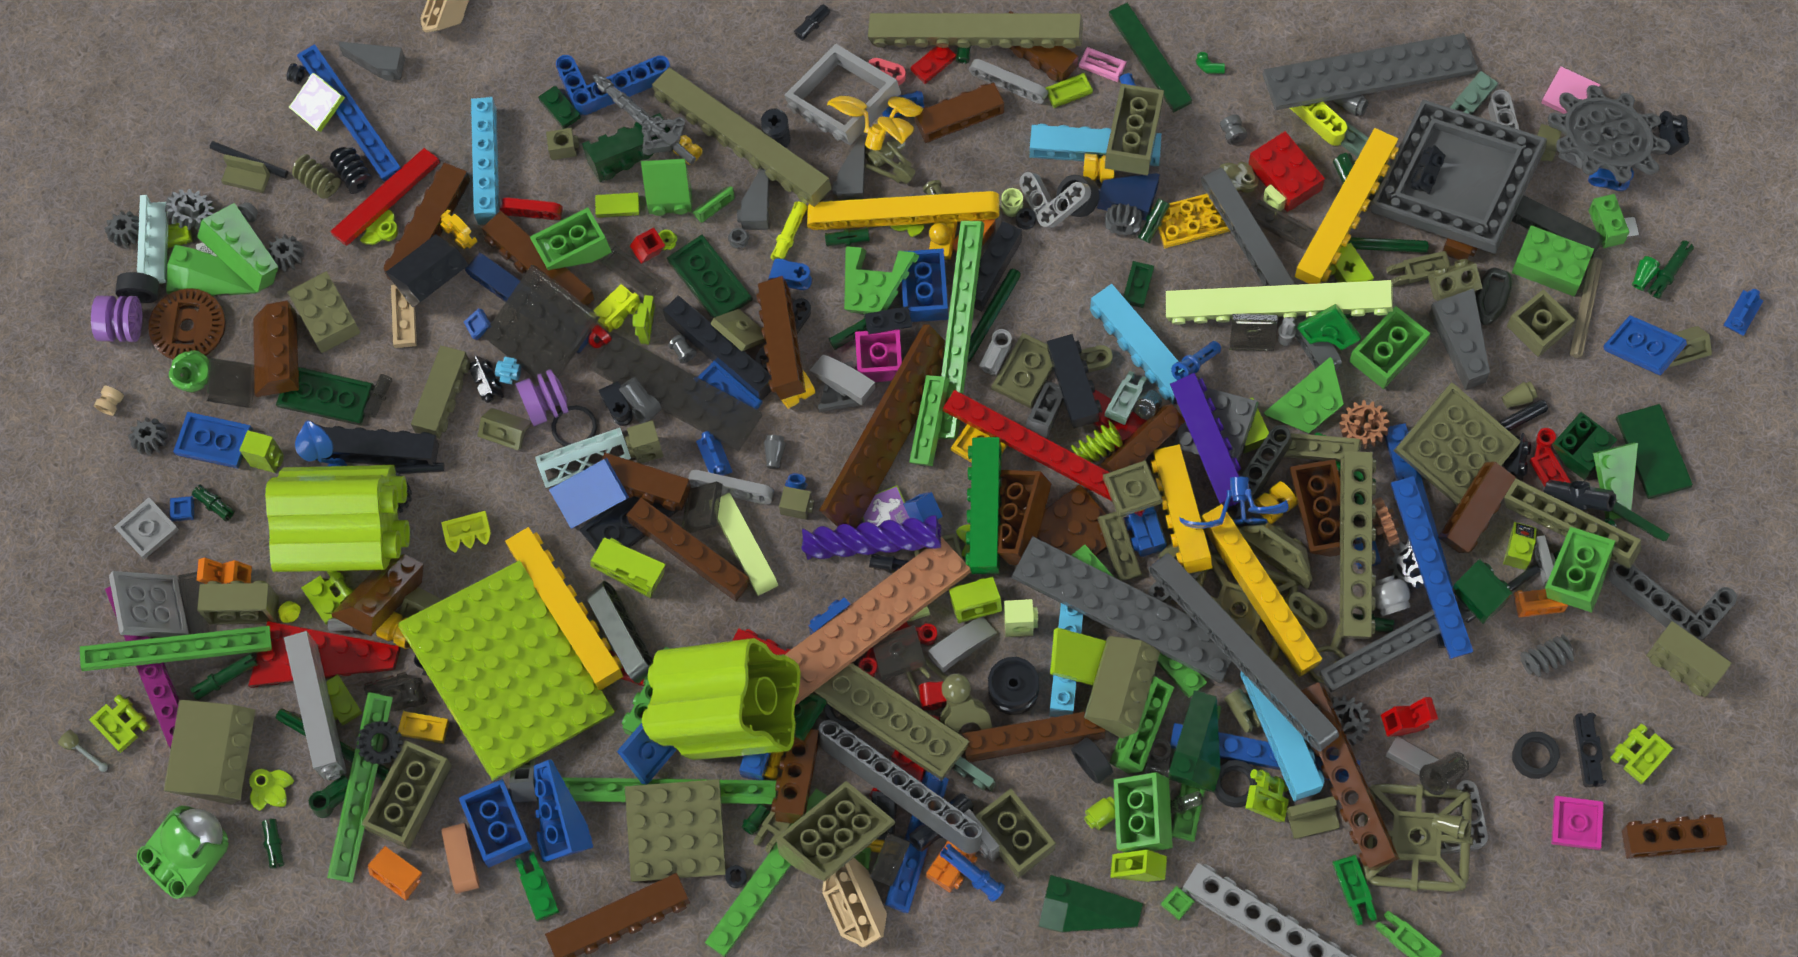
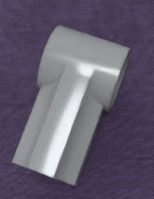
M998 329L993 333L992 341L979 365V368L985 373L997 376L1007 353H1009L1012 347V337L1009 331ZM999 339H1005L1007 344L999 345L996 342Z

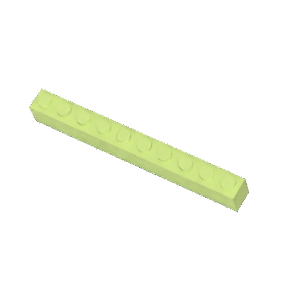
M1391 280L1166 291V318L1176 325L1185 324V321L1193 320L1194 323L1202 324L1207 323L1208 320L1215 319L1216 322L1225 323L1229 322L1230 319L1237 318L1243 322L1252 321V318L1259 317L1265 321L1274 320L1275 317L1281 316L1288 319L1291 317L1297 319V316L1306 315V318H1310L1334 304H1337L1344 314L1351 313V316H1364L1365 313L1374 312V315H1387L1388 312L1393 311V286Z

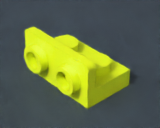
M620 284L590 313L591 317L610 333L614 328L618 329L629 314H633L638 310L640 304L639 295L635 292L632 294L626 287Z

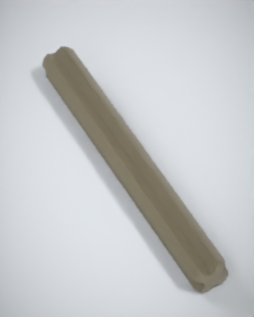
M1598 257L1591 258L1588 265L1570 349V356L1574 358H1580L1584 354L1603 261Z

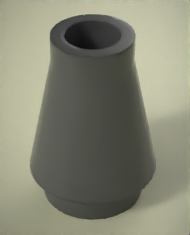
M1362 95L1335 99L1334 101L1335 104L1355 116H1363L1369 102Z
M766 436L764 447L767 468H780V462L786 446L783 436Z

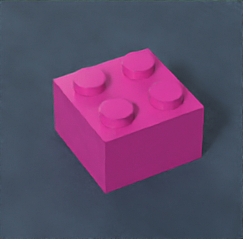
M900 329L868 335V331L855 332L857 371L874 382L892 381L902 363Z

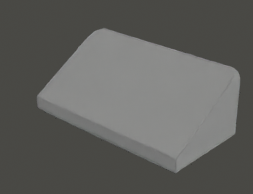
M1396 736L1385 756L1428 780L1439 760Z

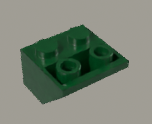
M1580 412L1552 445L1565 466L1585 481L1596 468L1593 453L1613 448L1618 439L1584 413Z
M1480 559L1473 564L1452 588L1453 593L1482 624L1499 612L1512 595L1509 585L1504 580H1499L1494 574L1493 568L1488 563H1483Z

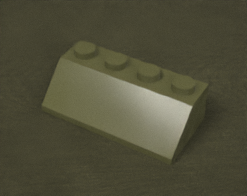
M1109 636L1084 718L1121 739L1136 733L1160 651L1142 640Z

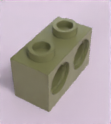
M1467 259L1455 261L1453 266L1437 267L1433 273L1427 274L1434 300L1439 301L1474 289V291L1482 289L1476 263ZM1467 271V278L1462 281V274ZM1447 278V284L1442 288L1441 282Z
M653 420L627 428L629 436L625 437L631 458L636 457L637 463L641 464L664 457Z

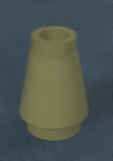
M1529 381L1527 383L1522 382L1501 398L1508 409L1533 402V399L1537 398V393Z
M1436 813L1433 818L1432 827L1456 839H1465L1469 831L1470 820L1465 819L1464 816Z

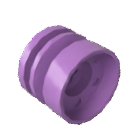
M96 296L91 310V328L96 341H115L116 338L120 342L138 341L141 335L143 318L142 307L138 297L129 296L127 298L126 296H120L116 299L115 296Z
M551 369L546 371L549 379L547 382H544L541 374H537L539 382L537 386H534L529 378L515 383L533 427L547 422L545 411L549 409L555 418L559 417L555 409L559 405L563 414L569 413L565 392L559 379L552 373Z

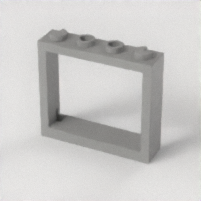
M835 44L784 96L788 103L787 107L792 109L794 114H800L808 123L813 122L821 131L829 132L837 141L842 140L851 145L865 130L864 115L852 117L843 125L803 99L837 65H840L880 89L866 103L870 126L889 107V98L899 96L901 90L896 79Z

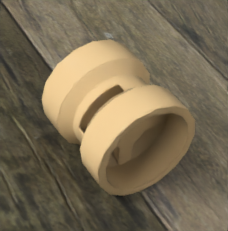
M104 386L101 391V398L96 400L94 407L102 413L114 416L117 411L116 406L122 401L124 395L112 387Z

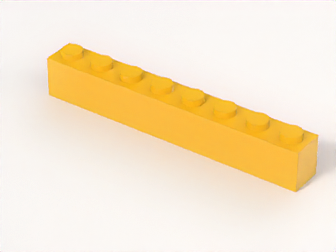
M1374 128L1297 266L1296 278L1308 284H1321L1322 281L1325 283L1328 281L1332 272L1329 270L1331 265H1336L1342 254L1339 252L1341 247L1347 246L1351 238L1349 234L1351 229L1355 230L1361 220L1358 217L1361 211L1365 212L1371 201L1368 199L1370 194L1375 195L1380 185L1378 182L1380 176L1385 177L1390 167L1388 165L1389 160H1394L1399 151V148L1396 147L1398 138Z
M1221 504L1202 515L1201 522H1211L1219 519L1224 506ZM1226 512L1222 525L1203 528L1297 675L1301 677L1318 667L1322 657L1229 514Z
M527 527L505 540L515 560H520L534 582L533 586L571 644L576 655L580 658L586 671L592 677L598 690H602L622 678L623 675L620 669L623 668V665L617 656L612 657L609 653L611 647L605 637L600 639L597 633L600 630L595 621L591 620L589 622L586 615L589 613L582 602L577 603L574 597L577 596L571 584L566 586L563 580L566 577L560 567L555 568L552 562L555 560L549 550L544 551L542 549L543 541L537 532L532 533L530 528Z

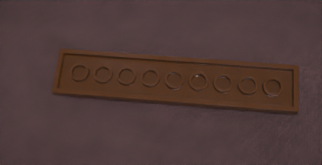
M923 324L819 510L837 527L842 524H848L855 529L858 527L918 419L926 375H942L946 341L930 325Z

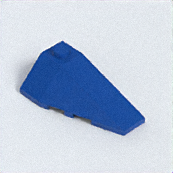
M552 759L534 765L535 795L539 797V809L536 810V818H540V831H537V842L542 861L547 862L594 848L588 824Z

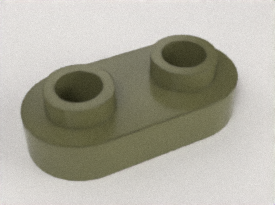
M1104 345L1082 349V353L1079 354L1081 361H1086L1089 372L1105 369L1112 363V351ZM1102 356L1105 360L1099 361L1097 358Z
M1299 592L1286 597L1285 602L1301 624L1310 630H1317L1325 626L1327 614L1318 604Z

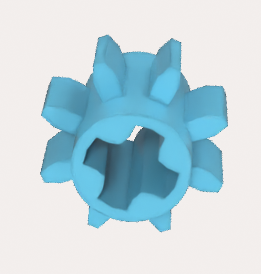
M504 357V361L497 362L495 376L500 377L499 382L512 385L513 380H519L521 364H516L517 359Z

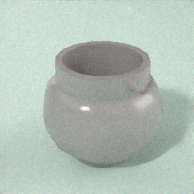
M1393 575L1376 581L1377 586L1372 588V596L1375 597V608L1380 610L1381 616L1410 607L1408 601L1410 599V589L1404 580H1395Z

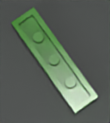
M926 375L909 463L933 466L943 416V407L950 380L947 377Z

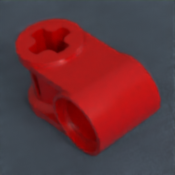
M943 681L927 682L918 686L922 710L930 711L946 707L947 701L942 694Z

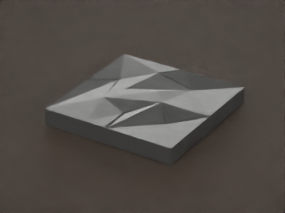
M1422 100L1399 146V151L1395 159L1392 160L1371 203V213L1496 254L1546 149L1547 138ZM1436 145L1446 157L1430 194H1427L1421 187L1419 190L1413 189L1411 187V180L1417 169H1424V167L1419 166L1424 150Z

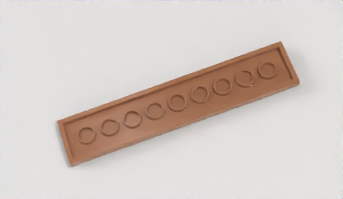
M942 537L941 548H926L785 654L795 660L800 668L799 695L795 705L971 573L970 567L966 565L963 559Z

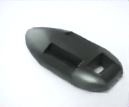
M1495 267L1488 269L1481 279L1482 289H1479L1476 295L1479 318L1483 325L1491 324L1501 316L1506 308L1512 289L1511 274L1508 271ZM1494 276L1504 279V283L1491 279V277Z

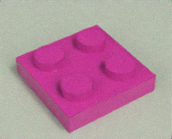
M1555 796L1551 844L1600 850L1604 802Z

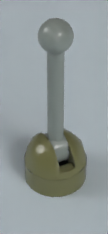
M72 730L66 731L58 741L61 747L66 750L77 749L99 766L101 772L108 770L106 763H101L79 746L78 735Z

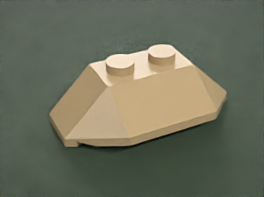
M427 0L420 19L422 30L426 33L460 24L470 0Z
M853 858L825 882L823 881L822 893L840 935L864 948L884 936L887 913L869 871Z

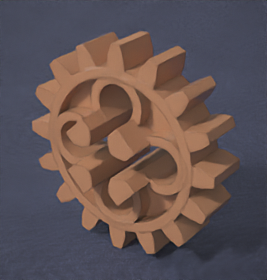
M1363 400L1360 406L1354 402L1353 409L1346 407L1347 414H1341L1342 422H1340V429H1342V437L1360 439L1364 449H1367V445L1370 443L1375 447L1376 440L1384 441L1383 435H1388L1390 424L1389 420H1387L1388 414L1383 412L1381 405L1375 408L1373 401L1370 405H1366V401ZM1368 413H1370V414L1368 415V423H1366V422H1365V415L1368 414ZM1361 426H1364L1363 435H1361Z
M1382 497L1372 500V504L1376 506L1375 518H1372V524H1378L1375 527L1376 534H1382L1388 547L1400 543L1395 529L1399 527V522L1397 519L1392 520L1395 517L1393 509L1388 510Z

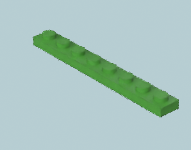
M1083 545L1071 555L1114 577L1086 545ZM1161 653L1159 654L1158 665L1188 698L1192 697L1194 690L1199 691L1207 684V681L1200 673Z
M270 626L80 646L81 670L91 671L271 651Z
M368 693L360 730L364 729L366 724H371V722H388L393 697ZM378 733L371 740V745L377 752L382 750L384 735ZM355 749L327 876L329 879L353 883L364 832L362 822L368 813L378 764H371L363 760L364 756L358 754L361 752L360 749Z
M816 789L808 800L806 813L826 798L827 795ZM777 843L705 941L706 945L723 957H726L791 867V864L779 855Z

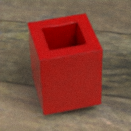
M653 227L636 236L630 248L642 264L659 255L666 245Z

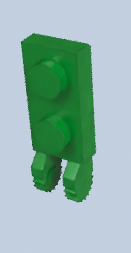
M531 852L529 853V859L531 864H533L534 871L526 873L524 862L520 857L515 859L535 919L540 921L559 913L545 873L540 868L535 853Z
M1356 855L1333 861V868L1348 908H1351L1356 925L1363 924L1358 905L1364 903L1370 920H1377L1372 904V896Z

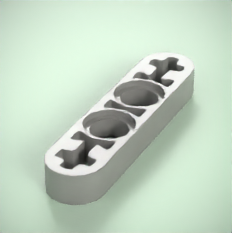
M974 59L969 67V72L974 77L988 83L994 82L996 86L1035 103L1042 104L1048 95V91L1043 86L983 60Z
M692 470L688 477L693 489L718 495L730 493L732 498L754 503L770 504L774 495V490L767 485L705 471Z

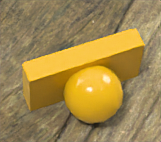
M957 222L934 223L929 230V237L931 239L929 249L944 248V260H951Z

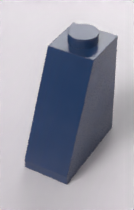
M1152 173L1103 180L1102 187H1098L1099 200L1097 208L1107 211L1113 204H1129V206H1136L1137 210L1141 211L1142 220L1147 221L1146 217L1150 215L1159 185L1160 174Z

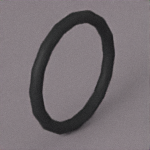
M567 406L568 411L580 410L589 415L593 428L591 434L586 439L594 437L597 430V420L594 414L583 406ZM562 410L557 413L559 417H554L551 428L555 440L565 447L572 443H567L560 439L556 432L557 421L563 414Z

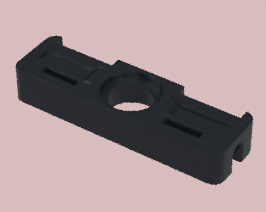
M1582 713L1576 714L1573 718L1584 787L1603 786L1607 781L1603 780L1600 763L1603 760L1600 736L1596 737L1593 720L1596 717L1595 713H1588L1585 716ZM1591 744L1594 746L1596 754L1593 756L1586 755L1583 750L1584 745Z

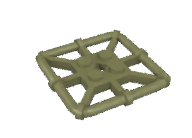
M1210 552L1212 570L1222 586L1219 597L1212 598L1275 663L1280 651L1279 645L1273 639L1268 655L1256 634L1259 622L1262 619L1240 585L1227 581L1218 563L1226 565L1220 554H1212ZM1264 568L1271 580L1283 584L1277 587L1280 594L1289 591V596L1298 592L1299 584L1296 579L1293 580L1287 575ZM1208 569L1195 579L1201 587H1203ZM1238 605H1242V610H1244L1245 613H1240V615L1235 614V611L1232 610V608H1237Z
M1372 784L1369 789L1374 801L1377 798L1394 816L1393 831L1388 830V833L1398 853L1399 860L1413 861L1412 879L1377 876L1391 863L1376 870H1371L1368 866L1364 867L1362 864V873L1366 883L1376 886L1410 888L1411 891L1422 889L1454 892L1463 891L1467 888L1470 846L1473 845V838L1471 837V795L1467 791L1424 787L1423 784H1417V786ZM1383 793L1416 795L1415 812L1398 811ZM1422 796L1456 798L1439 814L1450 815L1460 805H1463L1462 816L1470 820L1467 837L1465 839H1456L1450 835H1442V831L1433 828L1432 822L1435 813H1422ZM1365 814V823H1364V826H1365V825L1367 824V822H1368V817H1367L1366 814ZM1415 831H1420V835L1424 836V839L1414 842L1410 835H1414ZM1376 836L1368 839L1367 845L1370 849L1373 848V838ZM1441 843L1461 845L1459 876L1440 857ZM1419 861L1436 863L1453 882L1418 880Z

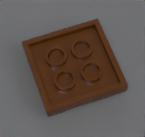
M1079 484L1044 510L1037 539L1069 555L1074 554L1083 545H1086L1095 556H1098L1107 549L1098 521V517L1106 515V513Z

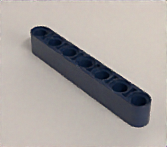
M478 253L469 263V266L465 268V272L472 279L574 352L580 354L589 344L591 332L586 327L482 253Z

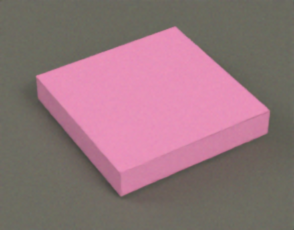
M1560 67L1541 103L1565 114L1567 111L1559 103V97L1562 93L1567 92L1583 100L1587 98L1586 90L1588 86L1596 85L1600 87V84Z

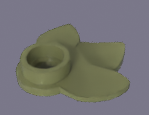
M1241 161L1238 165L1234 163L1220 165L1237 191L1241 190L1250 193L1258 187L1259 179L1254 175V170L1248 163Z

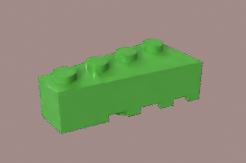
M235 203L202 219L197 238L258 293L274 283L278 265Z

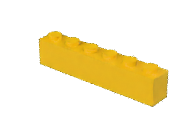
M1180 444L1154 450V459L1150 460L1153 473H1158L1159 476L1155 480L1158 490L1163 491V510L1167 509L1169 513L1165 517L1168 529L1173 528L1174 534H1170L1173 548L1178 547L1179 553H1176V559L1189 574L1212 569L1211 555L1204 530L1186 527L1179 520V517L1187 521L1201 522Z

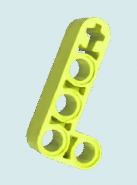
M1324 102L1290 108L1330 145H1341V142L1345 139L1346 122ZM1320 115V117H1323L1325 119L1321 120L1318 119L1316 116Z

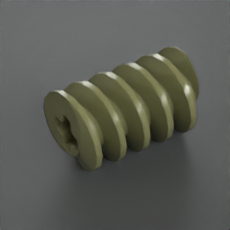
M308 154L300 156L293 166V177L322 199L332 196L341 185L340 178H335V175L329 173L327 168H323L322 164H316V160L310 159Z

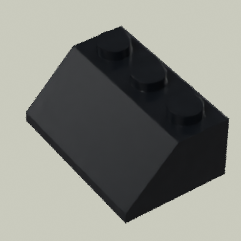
M435 234L385 273L408 303L414 307L469 266V264L455 246Z

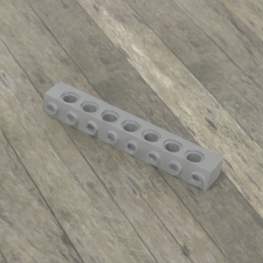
M1197 863L1182 888V891L1189 897L1285 957H1312L1310 954L1311 948H1318L1322 952V957H1356L1352 954L1348 956L1341 952V948L1331 941L1327 943L1320 939V935L1310 928L1306 930L1299 926V922L1289 915L1286 917L1281 915L1274 905L1268 902L1265 904L1260 902L1253 892L1247 889L1245 891L1239 889L1232 879L1218 876L1215 874L1216 870L1207 864L1202 866ZM1209 883L1215 884L1218 891L1216 893H1209L1205 886ZM1234 896L1239 904L1230 906L1226 902V898ZM1247 910H1257L1259 918L1251 919L1247 915ZM1276 922L1280 926V930L1272 932L1267 924ZM1290 935H1297L1301 939V944H1291L1288 937Z

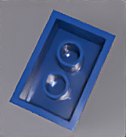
M944 248L906 251L915 252L919 255L917 262H913L908 269L910 273L906 280L902 279L903 307L908 306L911 322L948 320Z
M503 779L459 797L482 858L488 868L533 849L516 806L513 803L510 791Z

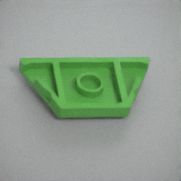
M1331 357L1328 358L1267 409L1264 415L1307 434L1314 431L1344 406L1333 359Z

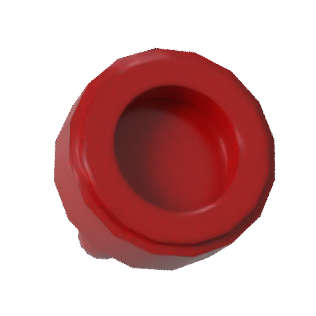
M595 325L591 329L592 333L589 335V344L593 348H601L603 345L607 346L611 342V336L601 326ZM595 337L600 340L598 343L594 342Z

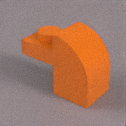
M204 557L198 560L197 581L208 584L209 581H217L222 584H230L231 581L251 583L252 566L236 560L219 563Z

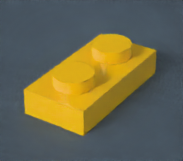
M403 711L397 733L400 732L404 737L444 744L450 721L445 718Z

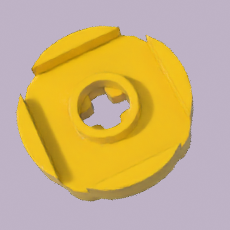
M445 211L441 215L442 223L440 226L447 234L451 232L457 238L455 242L461 249L473 247L477 243L476 237L471 239L469 234L472 231L456 214L450 216L451 211Z

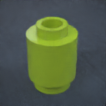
M1112 797L1102 798L1085 810L1086 816L1084 819L1091 829L1096 828L1100 830L1115 819V801Z

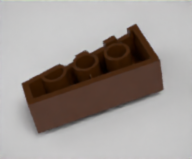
M1001 470L1002 486H1000V496L1002 497L1001 507H999L1001 525L998 528V554L1010 565L1019 564L1032 537L1037 538L1052 485L1041 471Z

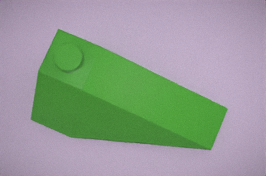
M179 245L174 246L167 265V294L182 289H198L212 296L218 294L239 295L256 293L219 257L193 248Z

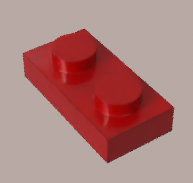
M936 46L913 64L911 71L926 84L956 60V54L948 47L940 48Z

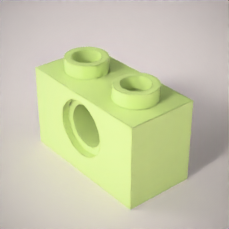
M1032 599L1004 601L1006 637L1033 636L1034 628H1038V609L1033 607Z

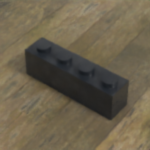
M1004 221L1000 224L980 259L974 308L981 312L1022 242V230Z
M1073 334L1047 341V351L1073 429L1099 422V413L1102 412L1099 400H1095L1092 394L1095 393L1093 381L1087 379L1086 373H1089L1086 361H1081L1079 354L1082 353L1079 340L1075 341Z

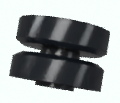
M1006 657L998 661L991 668L988 676V696L992 705L1000 712L1008 715H1020L1029 711L1036 703L1039 695V675L1035 667L1020 657Z

